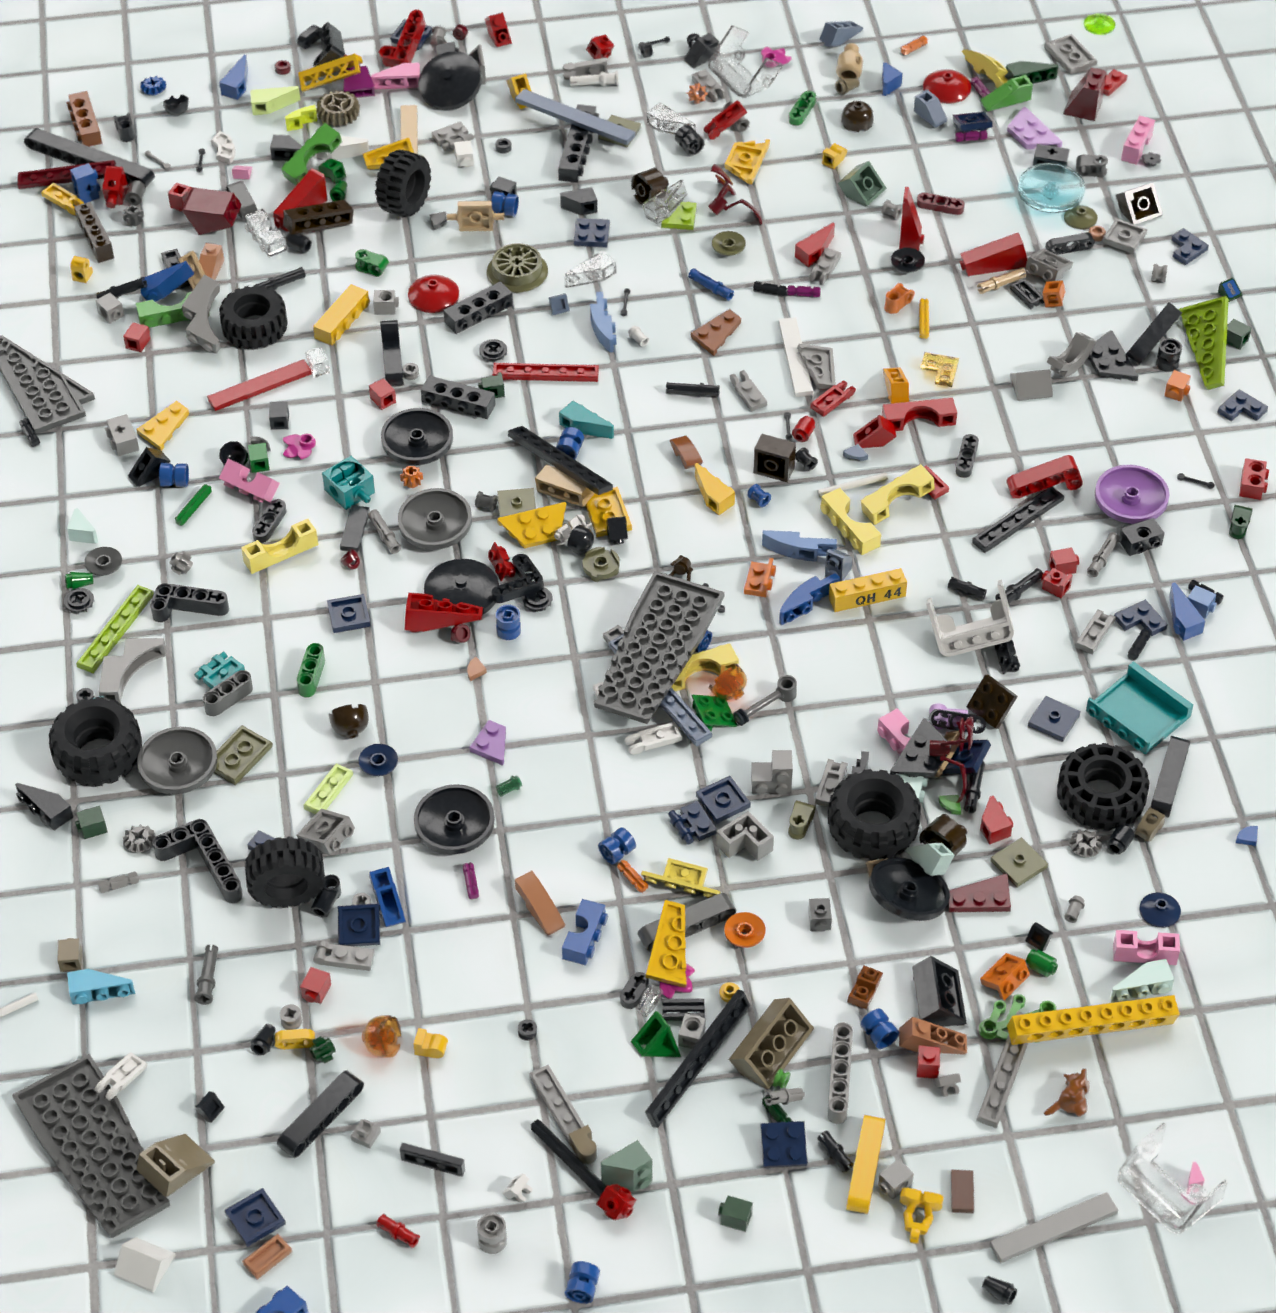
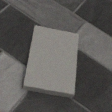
M1072 34L1047 42L1044 45V48L1070 75L1097 65V60Z

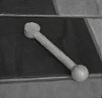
M148 150L145 152L146 157H151L163 165L165 170L171 169L169 163H164Z

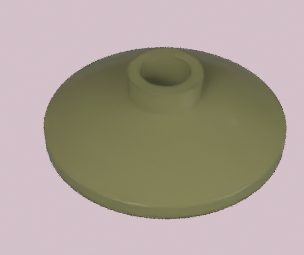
M1084 205L1069 207L1064 213L1065 222L1076 229L1091 228L1097 223L1098 219L1097 213L1092 208Z
M733 231L720 232L712 239L713 249L717 253L726 256L739 254L746 246L745 238Z

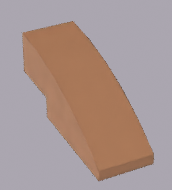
M532 870L515 879V889L526 902V908L547 936L565 927V923L555 904Z

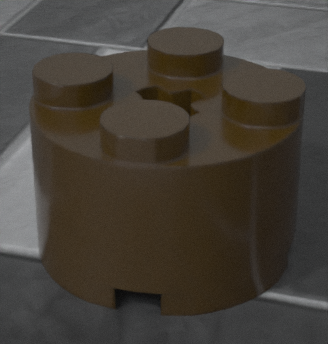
M656 167L640 172L632 177L631 188L632 190L635 189L636 192L634 197L642 206L651 205L666 199L669 182Z
M942 814L920 833L919 841L920 844L943 843L956 856L966 846L967 829L963 825H959L947 814Z

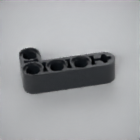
M326 22L320 29L323 51L314 60V67L345 56L341 31L329 22Z
M398 320L380 321L385 380L391 386L404 385Z
M168 583L157 586L150 603L152 616L156 622L167 621L172 609L223 616L229 612L228 597L223 591Z

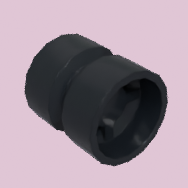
M690 125L680 127L675 134L676 142L690 156L698 154L704 147L705 141Z
M1167 338L1160 342L1156 365L1160 370L1172 372L1179 367L1182 344L1178 340Z

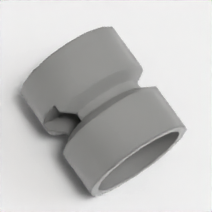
M488 1213L483 1215L477 1223L479 1246L486 1253H499L507 1244L506 1222L499 1214Z

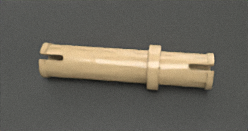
M1019 268L999 277H991L988 281L977 285V288L981 287L978 291L980 294H984L990 290H998L1001 286L1025 278L1026 274L1023 273L1026 272L1024 268Z

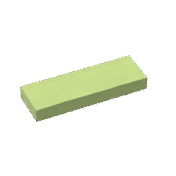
M336 763L305 802L304 809L314 814L321 808L326 810L351 779L353 771Z

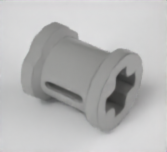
M886 200L882 206L881 213L891 215L894 219L898 220L902 214L903 206L895 205L890 200Z

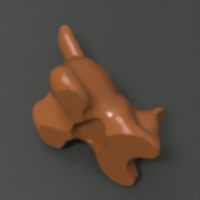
M1082 1069L1081 1073L1064 1074V1077L1067 1079L1065 1084L1068 1086L1062 1091L1059 1100L1044 1111L1045 1116L1054 1114L1059 1109H1063L1067 1113L1076 1114L1077 1116H1082L1087 1112L1085 1094L1089 1092L1090 1083L1087 1081V1069Z

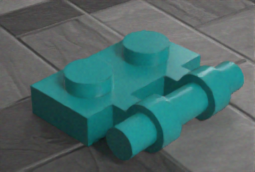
M223 651L219 655L213 656L208 664H203L199 667V671L194 675L198 680L203 677V682L212 689L234 673L245 670V667L232 656L226 659L228 655Z

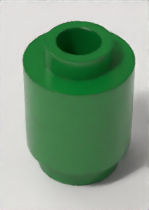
M1032 949L1025 961L1030 969L1045 977L1054 975L1058 968L1057 959L1040 950Z

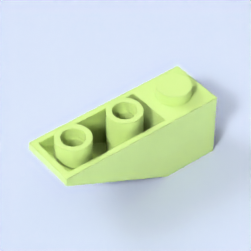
M299 86L250 90L253 115L270 114L301 100Z

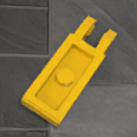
M52 183L41 192L44 198L65 210L67 209L74 216L76 213L73 204L75 206L84 204L77 196L55 183Z

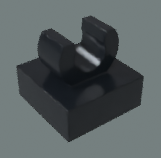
M1035 922L1032 924L1025 941L1043 952L1046 950L1053 932Z
M209 1091L195 1108L206 1122L212 1123L225 1106L214 1092Z

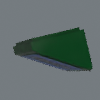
M1233 277L1219 284L1218 293L1222 297L1226 296L1229 299L1228 302L1242 296V292Z

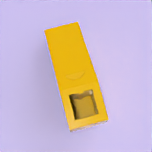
M696 463L695 479L705 504L716 514L720 515L735 504V491L721 482L718 477L708 472L705 467Z

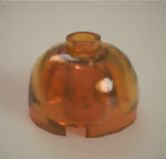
M735 664L736 668L734 670L730 667L714 680L716 683L714 686L709 685L708 689L713 695L721 700L729 701L733 698L738 700L745 694L743 690L747 685V676L739 664Z
M380 1015L368 1021L362 1033V1040L371 1054L376 1057H394L400 1048V1044L396 1045L397 1037H401V1028L396 1017Z

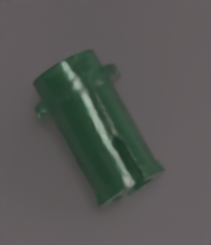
M512 775L509 780L495 787L500 797L515 789L519 790L522 782L517 775Z

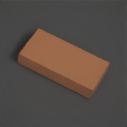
M276 1234L242 1262L250 1273L258 1279L292 1253V1248L279 1234Z

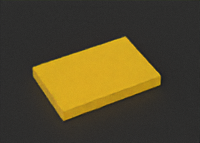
M614 487L613 490L601 495L594 493L586 503L585 507L596 537L608 535L607 518L626 516L627 531L632 530V524L618 487Z

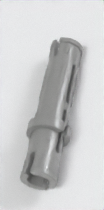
M376 509L371 510L368 513V518H370L380 534L383 544H386L390 553H398L401 546L396 541L395 534L389 530L379 511Z
M1111 532L1098 554L1094 555L1093 562L1087 569V573L1090 576L1097 577L1102 567L1106 566L1108 557L1120 540V536L1117 533Z

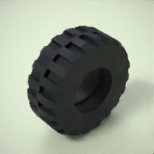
M1109 743L1089 744L1087 747L1082 746L1076 749L1075 753H1070L1062 763L1057 784V797L1060 800L1062 809L1067 811V815L1077 820L1080 825H1086L1090 829L1111 830L1118 825L1134 822L1136 817L1140 816L1143 812L1150 784L1148 772L1143 767L1142 762L1134 757L1133 753L1123 750L1120 746H1112ZM1094 780H1104L1114 784L1119 790L1113 793H1101L1090 788L1087 783Z

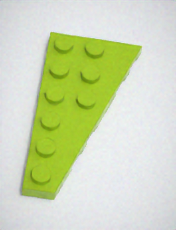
M1226 296L1179 308L1182 312L1181 317L1187 331L1186 334L1200 368V374L1208 390L1222 387L1225 383L1229 301Z

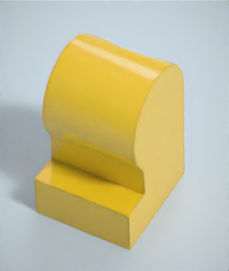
M836 143L832 144L829 149L823 150L822 164L834 170L846 157L847 149Z
M79 256L72 258L70 268L73 281L88 282L93 273V268L89 266L88 258Z
M418 1028L413 1043L414 1054L424 1057L442 1058L448 1044V1039L441 1034L427 1033V1029Z

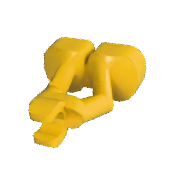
M912 1188L901 1189L899 1201L907 1206L903 1215L905 1230L911 1232V1243L918 1244L920 1234H927L934 1220L932 1211H940L942 1209L944 1197L941 1194L927 1191L922 1193V1191ZM916 1207L924 1208L925 1218L921 1223L914 1222L912 1217Z

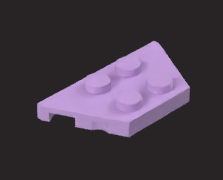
M1026 107L1021 109L1007 127V132L1025 149H1035L1037 144L1062 147V141Z

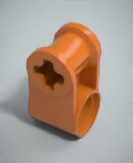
M898 283L886 293L885 311L890 314L899 312V310L913 300L915 291L912 289L908 290L903 287V284Z

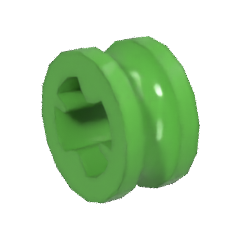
M780 1068L774 1078L773 1086H779L780 1089L786 1088L791 1073H784L783 1069Z

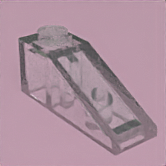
M682 179L642 204L647 219L659 224L673 214L688 194Z

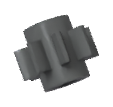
M131 205L124 209L123 220L127 221L128 225L138 226L143 222L144 212L139 209V206Z

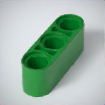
M319 643L308 645L297 676L298 692L305 698L315 694L325 664L324 648Z

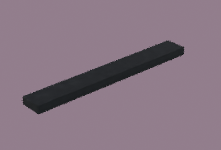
M524 426L508 430V437L597 495L613 490L612 483Z
M738 989L645 1111L652 1127L658 1128L750 1007V1003L743 990Z

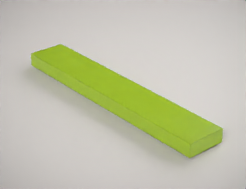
M137 585L77 661V667L94 674L103 662L104 656L111 652L152 599L154 591Z

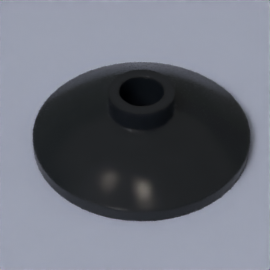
M900 248L893 252L891 263L899 271L915 272L924 266L925 257L917 249Z

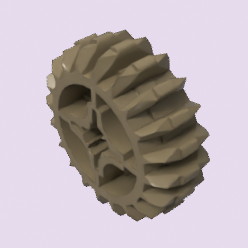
M343 90L333 93L329 91V94H324L317 101L316 111L322 123H327L329 126L333 125V127L336 125L341 127V125L347 126V123L352 124L353 120H357L360 113V104L357 97H354V94H349V91L345 93Z

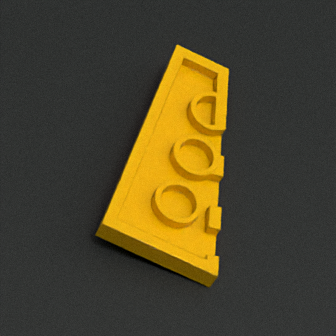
M665 900L645 978L686 988L685 905Z

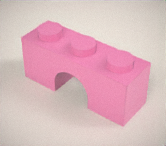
M1143 116L1138 117L1123 146L1122 161L1138 164L1144 145H1148L1153 135L1154 119Z
M227 459L219 476V479L225 481L223 485L234 489L236 486L239 488L238 492L246 496L251 493L254 495L253 499L261 503L264 500L272 501L280 484L279 482L258 472L254 480L248 482L247 476L250 469Z
M898 708L879 718L877 731L882 738L889 742L894 751L901 754L911 739L904 736L908 733L909 720Z
M1116 930L1113 942L1114 961L1146 963L1167 959L1169 965H1177L1180 953L1179 934L1158 933L1156 939L1142 941L1137 938V931Z

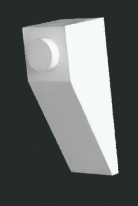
M341 136L343 142L332 153L320 152L316 154V157L325 160L329 158L338 160L361 156L363 153L369 152L368 139Z

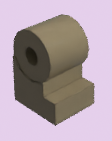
M1149 807L1138 824L1135 835L1148 842L1152 841L1158 830H1161L1164 826L1165 815Z
M586 1125L569 1133V1145L575 1155L584 1164L595 1162L597 1146L592 1140V1131L589 1126Z

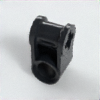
M130 113L119 117L113 116L121 141L130 142L134 140L135 135Z

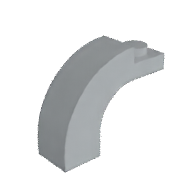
M1076 332L1071 343L1060 356H1049L1047 363L1052 365L1050 370L1063 377L1071 376L1086 361L1097 341L1084 333Z

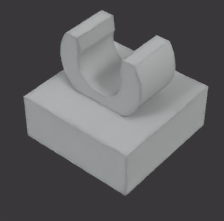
M959 1073L934 1079L935 1086L942 1087L941 1093L944 1097L948 1096V1087L953 1088L954 1094L959 1093V1087L954 1084L961 1082Z
M361 1119L351 1134V1140L370 1149L379 1136L381 1129L372 1122Z

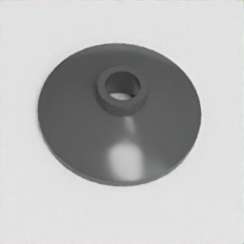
M98 547L90 551L85 557V567L94 575H109L120 568L122 556L115 548Z

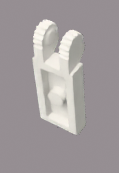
M675 722L642 730L625 738L626 745L630 746L628 750L631 755L682 741V735Z
M130 1052L105 1074V1077L98 1082L95 1091L100 1093L110 1084L113 1087L107 1092L106 1098L108 1100L113 1099L119 1091H122L147 1068L148 1064Z

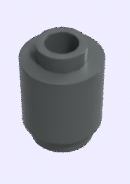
M133 181L129 185L125 195V199L129 204L139 205L145 193L144 184L140 181Z

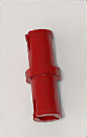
M382 1214L378 1218L376 1226L391 1234L393 1239H399L411 1248L418 1244L420 1235L407 1229L402 1222H396L386 1214Z

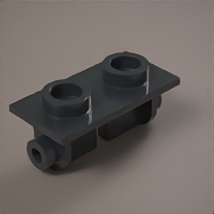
M1013 640L994 645L1002 673L1005 674L1008 669L1017 672L1020 663L1015 655L1016 650Z

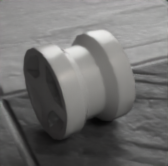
M1154 264L1151 281L1160 280L1165 282L1168 265L1158 266V264Z
M289 1004L281 1009L280 1018L283 1028L286 1030L298 1029L302 1024L300 1008Z

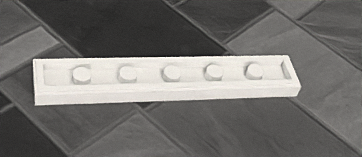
M796 317L779 319V327L795 397L812 396L813 388L810 375L797 349L798 344H802Z

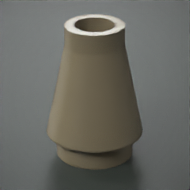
M858 78L839 79L835 83L837 93L843 95L860 86Z

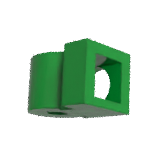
M329 158L318 167L319 172L324 174L325 178H331V181L335 184L346 177L343 163L335 159Z

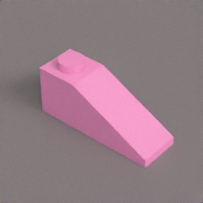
M403 63L372 74L371 78L374 88H419L420 63Z

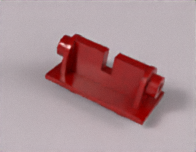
M494 542L488 552V558L500 581H503L505 576H515L516 569L512 562H509L510 558L506 549L502 546H497L496 542Z

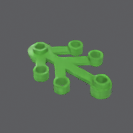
M1021 994L1015 995L1006 1020L998 1022L1000 1015L1005 1013L1006 1003L1002 1000L996 1001L990 1018L980 1023L978 1028L979 1034L985 1039L990 1040L997 1037L1006 1041L1009 1033L1003 1030L1007 1029V1024L1011 1017L1015 1016L1017 1011L1025 1006V997ZM1043 1001L1038 1010L1025 1014L1056 1010V1005L1051 1001Z

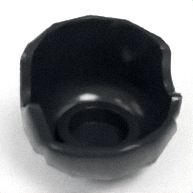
M183 94L179 98H175L172 95L169 99L163 101V107L172 115L185 113L189 105V98Z
M230 441L221 447L219 458L224 466L227 459L245 466L248 461V453L240 442Z
M578 525L571 531L567 546L574 553L585 554L592 548L594 535L589 528Z

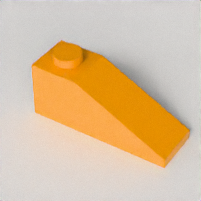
M901 367L883 368L888 398L891 404L909 402V382Z

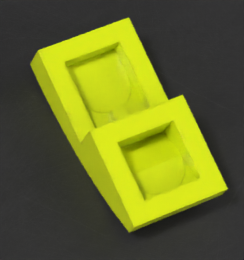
M307 106L285 116L287 131L303 129V124L317 122L316 106Z

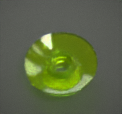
M1096 13L1085 18L1084 27L1090 33L1105 35L1115 29V21L1108 15Z

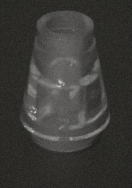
M649 984L648 987L644 988L637 1012L644 1017H648L663 999L662 995L664 992L659 987Z

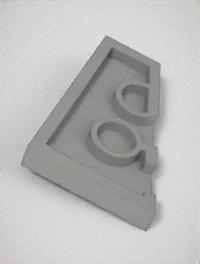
M798 344L799 354L816 388L829 390L834 385L836 386L833 348Z

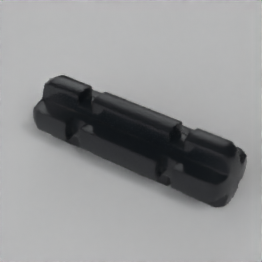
M755 281L753 291H762V293L773 295L778 293L779 296H785L787 287L782 285L778 287L776 284L765 282L762 284V282Z
M26 418L20 420L19 424L31 446L36 447V445H40L39 438L29 420Z
M1194 579L1188 585V589L1191 591L1196 585L1215 593V590L1204 584L1200 585V582ZM1217 592L1215 593V602L1219 605L1223 601L1224 596Z
M1141 630L1140 635L1128 651L1127 656L1129 659L1136 660L1150 638L1151 632L1149 630Z

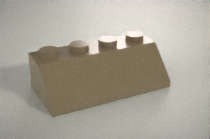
M791 998L774 999L731 1055L729 1061L742 1076L765 1089H769L780 1068L784 1070L814 1027Z

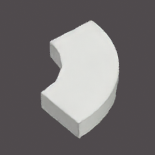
M219 131L211 140V145L218 150L216 159L231 164L235 158V146L228 135Z

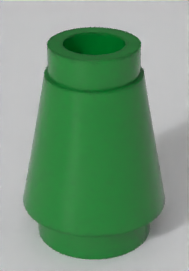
M341 180L330 190L332 201L345 199L348 187L347 182Z
M69 572V574H65L66 588L73 590L93 584V574L82 572Z

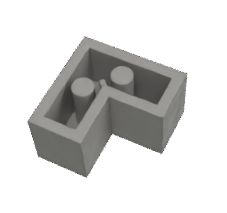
M772 750L771 762L751 763L752 793H791L793 774L792 750Z
M747 811L717 831L716 845L728 858L745 848L758 861L773 851L774 836Z

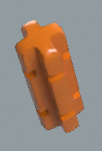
M923 35L901 47V53L907 55L928 43V38Z
M621 860L617 864V868L623 872V875L630 883L635 885L639 892H645L648 884L645 880H642V877L635 869L631 868V865L625 860Z

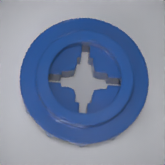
M150 76V78H144L140 88L145 94L157 95L166 89V81L163 80V77Z

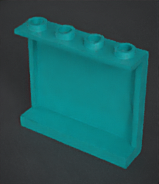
M1133 661L1128 665L1127 673L1095 700L1090 697L1088 698L1086 712L1103 723L1106 728L1118 734L1121 739L1130 743L1136 750L1147 755L1191 717L1194 704Z

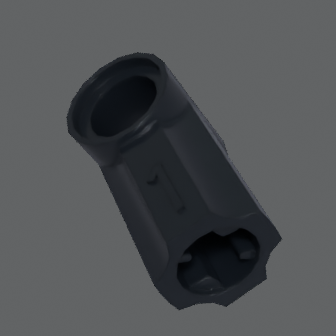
M330 874L325 876L324 887L316 896L311 906V912L315 913L316 916L327 917L335 900L341 896L340 880L336 875Z

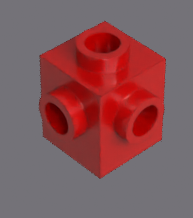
M604 34L591 38L586 50L594 60L608 58L612 54L615 45Z
M614 1184L606 1186L596 1205L604 1210L605 1215L610 1219L619 1220L628 1218L634 1210L633 1205L637 1199L631 1195L627 1188Z

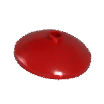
M942 69L932 72L924 79L923 91H930L938 97L940 103H957L969 96L971 82L964 74L958 71Z
M427 275L411 284L408 290V299L410 304L419 311L439 313L457 303L459 288L452 279L446 276Z

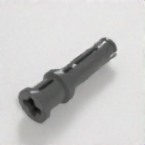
M210 944L205 947L201 977L197 979L198 990L194 996V1000L203 1005L213 1002L212 989L216 983L213 977L219 950L213 944L212 950H210Z

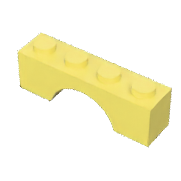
M920 464L910 469L904 475L895 478L889 484L880 487L874 493L865 496L861 500L862 512L876 525L890 516L889 506L897 497L913 495L921 498L934 490V478Z
M841 488L822 496L820 505L822 513L831 519L832 524L838 527L843 537L851 542L855 550L864 555L880 547L881 533L872 523H859L847 516L850 509V498Z
M309 519L292 525L289 533L277 543L265 545L257 540L241 547L243 561L251 574L318 546L317 531Z
M731 644L720 645L716 648L693 654L672 685V689L674 691L685 689L688 677L698 671H711L720 677L739 672V659Z

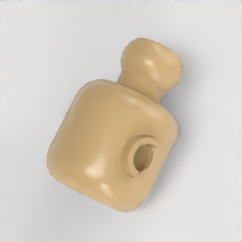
M849 43L845 46L844 52L838 57L836 73L840 79H859L862 73L863 58L859 53V47L855 43Z

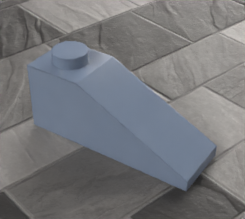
M853 21L825 22L819 40L830 48L840 46L861 32L864 27Z

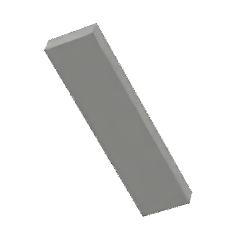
M546 1065L529 1073V1077L569 1143L568 1134L585 1125L550 1066Z

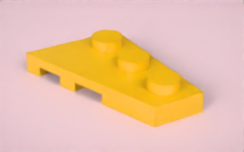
M407 137L363 153L368 170L380 169L384 159L395 150L400 149L414 153L410 138Z
M176 400L137 428V434L162 451L166 441L172 438V433L181 426L189 415V409Z

